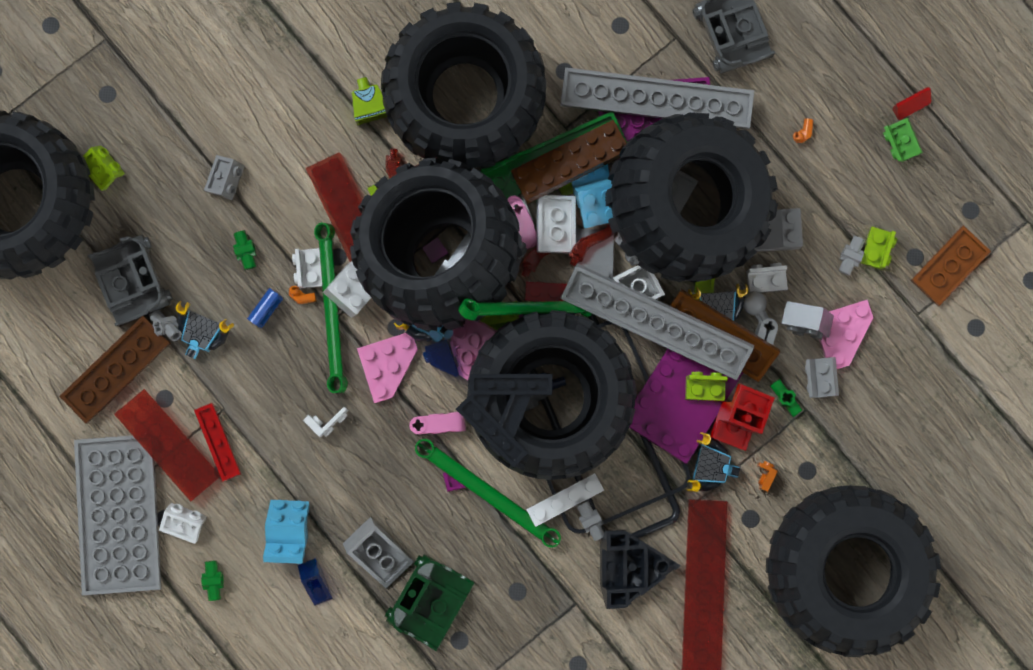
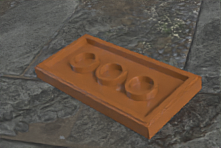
M963 225L910 281L939 307L991 251Z

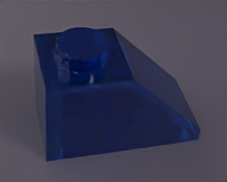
M446 339L425 347L426 352H423L426 363L430 362L432 367L455 378L460 377Z
M314 558L299 564L298 570L301 582L314 606L333 599L317 559Z

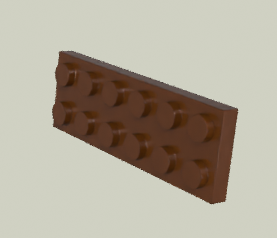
M611 120L511 170V173L527 204L619 159V153L627 143L614 120Z
M683 289L679 291L670 307L753 344L754 349L741 372L757 382L761 380L780 353V349Z
M142 316L59 397L85 424H88L171 343L163 335L157 336L154 333L153 324L145 316Z

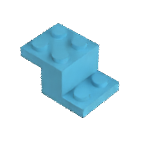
M608 164L571 182L585 229L609 223L608 220L613 218L612 209L606 206L605 201L606 191L612 188L611 180H608Z
M270 501L265 522L266 545L263 562L303 564L308 539L307 517L310 508L309 501Z

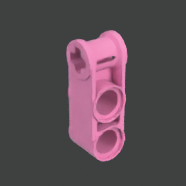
M510 196L507 200L515 211L520 228L518 232L522 237V242L526 243L528 250L537 246V232L531 216L520 197Z
M459 412L414 417L409 425L411 431L419 435L466 431L465 418ZM417 420L424 424L420 431H417L415 427L413 428V424H416Z

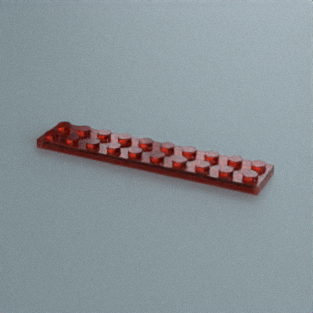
M688 499L681 670H721L728 501Z

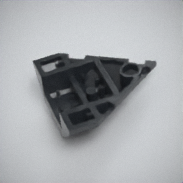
M626 530L605 531L600 545V587L606 609L628 607L632 604L633 600L644 595L665 579L666 575L678 569L681 565Z

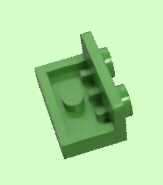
M909 118L884 127L885 132L883 134L886 141L891 143L893 149L890 151L894 160L897 159L898 162H903L923 153Z

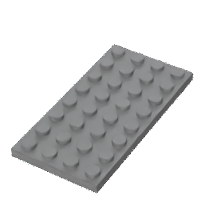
M153 434L74 440L82 596L160 590L161 572Z

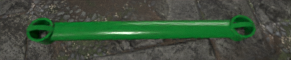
M321 222L316 225L314 235L319 241L322 288L324 291L335 279L332 246L335 229L333 225ZM323 227L327 230V237L325 239L321 236ZM323 293L330 371L327 388L331 393H343L348 387V381L343 375L338 306ZM336 378L340 382L338 391L334 388V380Z
M464 299L458 310L468 320H475L477 316L526 315L536 311L538 314H548L552 310L580 313L586 317L592 315V313L566 301L477 303L472 299Z
M421 439L416 443L415 452L419 457L426 458L540 539L546 547L553 548L560 543L561 536L556 529L550 528L544 523L535 527L526 510L435 447L430 440ZM420 442H428L432 447V451ZM419 446L424 451L429 453V455H421L418 452L417 447ZM547 531L555 532L558 535V540L548 534ZM546 536L556 544L548 545L543 537Z

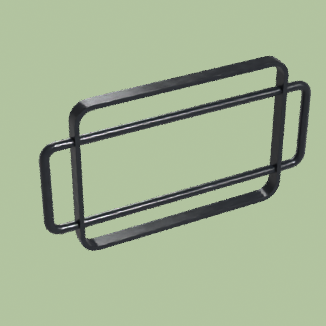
M594 314L588 317L600 328L616 325L610 321L599 324ZM620 327L646 382L649 377L627 329ZM536 368L530 371L529 374H538ZM549 398L542 399L541 402L553 429H561ZM641 435L640 437L665 493L602 520L606 524L667 497L673 511L672 515L631 533L638 539L667 527L678 520L680 507L674 494L686 488L691 477L687 464L681 462L686 478L683 485L672 490L652 443ZM582 475L574 477L576 482L583 480ZM546 480L552 495H555L556 492L551 480ZM592 498L585 500V502L589 501L593 510L596 509ZM561 513L563 521L569 530L579 534L586 532L584 528H573L569 524L565 513ZM601 525V527H602V529H603V531H604V533H605L606 530H605V528H604V525Z

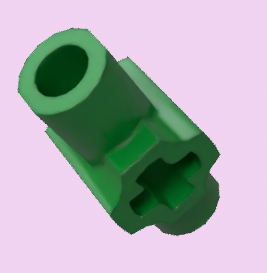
M245 230L234 233L236 244L233 245L237 260L242 261L244 270L257 267L254 256H257L253 241L248 240Z
M780 379L770 385V388L777 396L776 402L779 406H785L792 417L802 411V408L795 400L796 394L794 391L787 390ZM783 394H788L790 396V398L788 399L789 402H784L782 400V398L784 397Z
M217 560L204 562L205 573H202L201 577L203 590H207L208 601L221 600L220 588H224L223 573L218 571Z

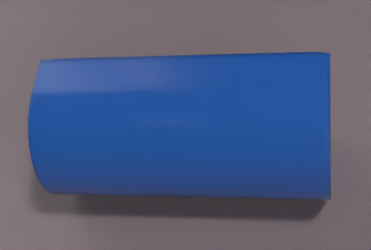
M269 288L247 319L259 328H263L283 300V297Z

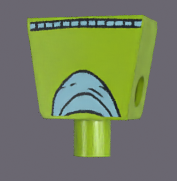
M367 77L358 79L359 89L352 91L354 118L357 126L387 117L382 102L383 96L378 85L370 86Z

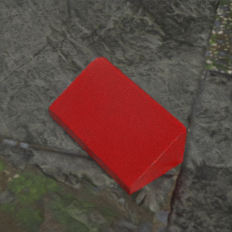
M926 87L897 103L892 109L897 119L902 120L931 103L930 87Z

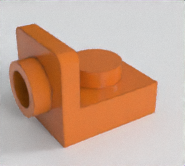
M767 461L759 462L757 467L767 472L766 474L762 473L758 481L760 486L758 489L768 492L778 471L774 469L775 465Z

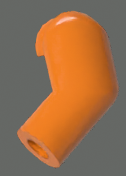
M804 119L803 129L793 134V139L796 143H803L811 138L813 119Z
M295 285L289 288V296L296 303L316 302L315 292L304 294Z

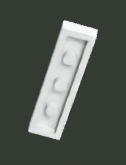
M594 473L526 510L536 527L604 491Z

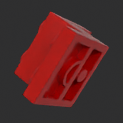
M738 384L732 402L722 401L710 437L746 451L752 433H763L775 397Z

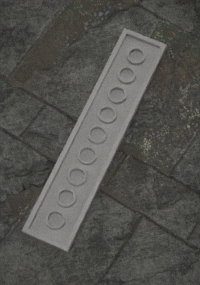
M565 67L560 106L660 119L674 114L685 115L689 112L709 113V119L716 116L724 117L733 121L736 128L750 129L754 90Z
M578 263L560 298L735 380L738 379L754 349L753 344Z

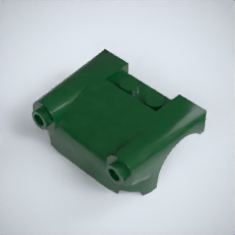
M424 553L423 557L419 555L414 563L416 569L413 571L394 607L390 606L384 617L387 618L386 622L398 632L407 634L437 651L475 582Z

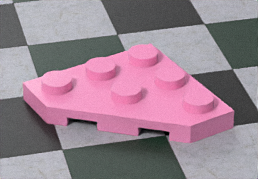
M868 300L829 311L834 315L829 338L822 337V340L819 339L825 358L836 357L837 369L850 365L873 320Z
M465 320L464 327L453 329L454 333L451 337L452 341H450L454 357L456 356L459 365L457 367L458 373L467 380L479 350L486 340H489L497 332V330L480 320Z
M406 333L357 348L374 403L394 397L410 363L418 351L415 339Z

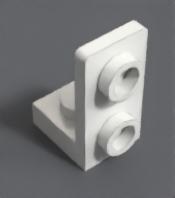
M343 407L324 427L321 426L323 422L316 415L314 417L308 415L303 421L319 437L323 435L327 437L334 430L332 426L337 421L341 423L348 416L346 413L349 410Z

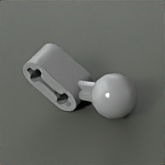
M757 291L749 292L745 295L744 310L750 315H755L759 322L755 334L773 345L778 324L774 319L769 318L765 311L767 306L765 296ZM769 323L768 326L771 327V330L766 331L764 325Z

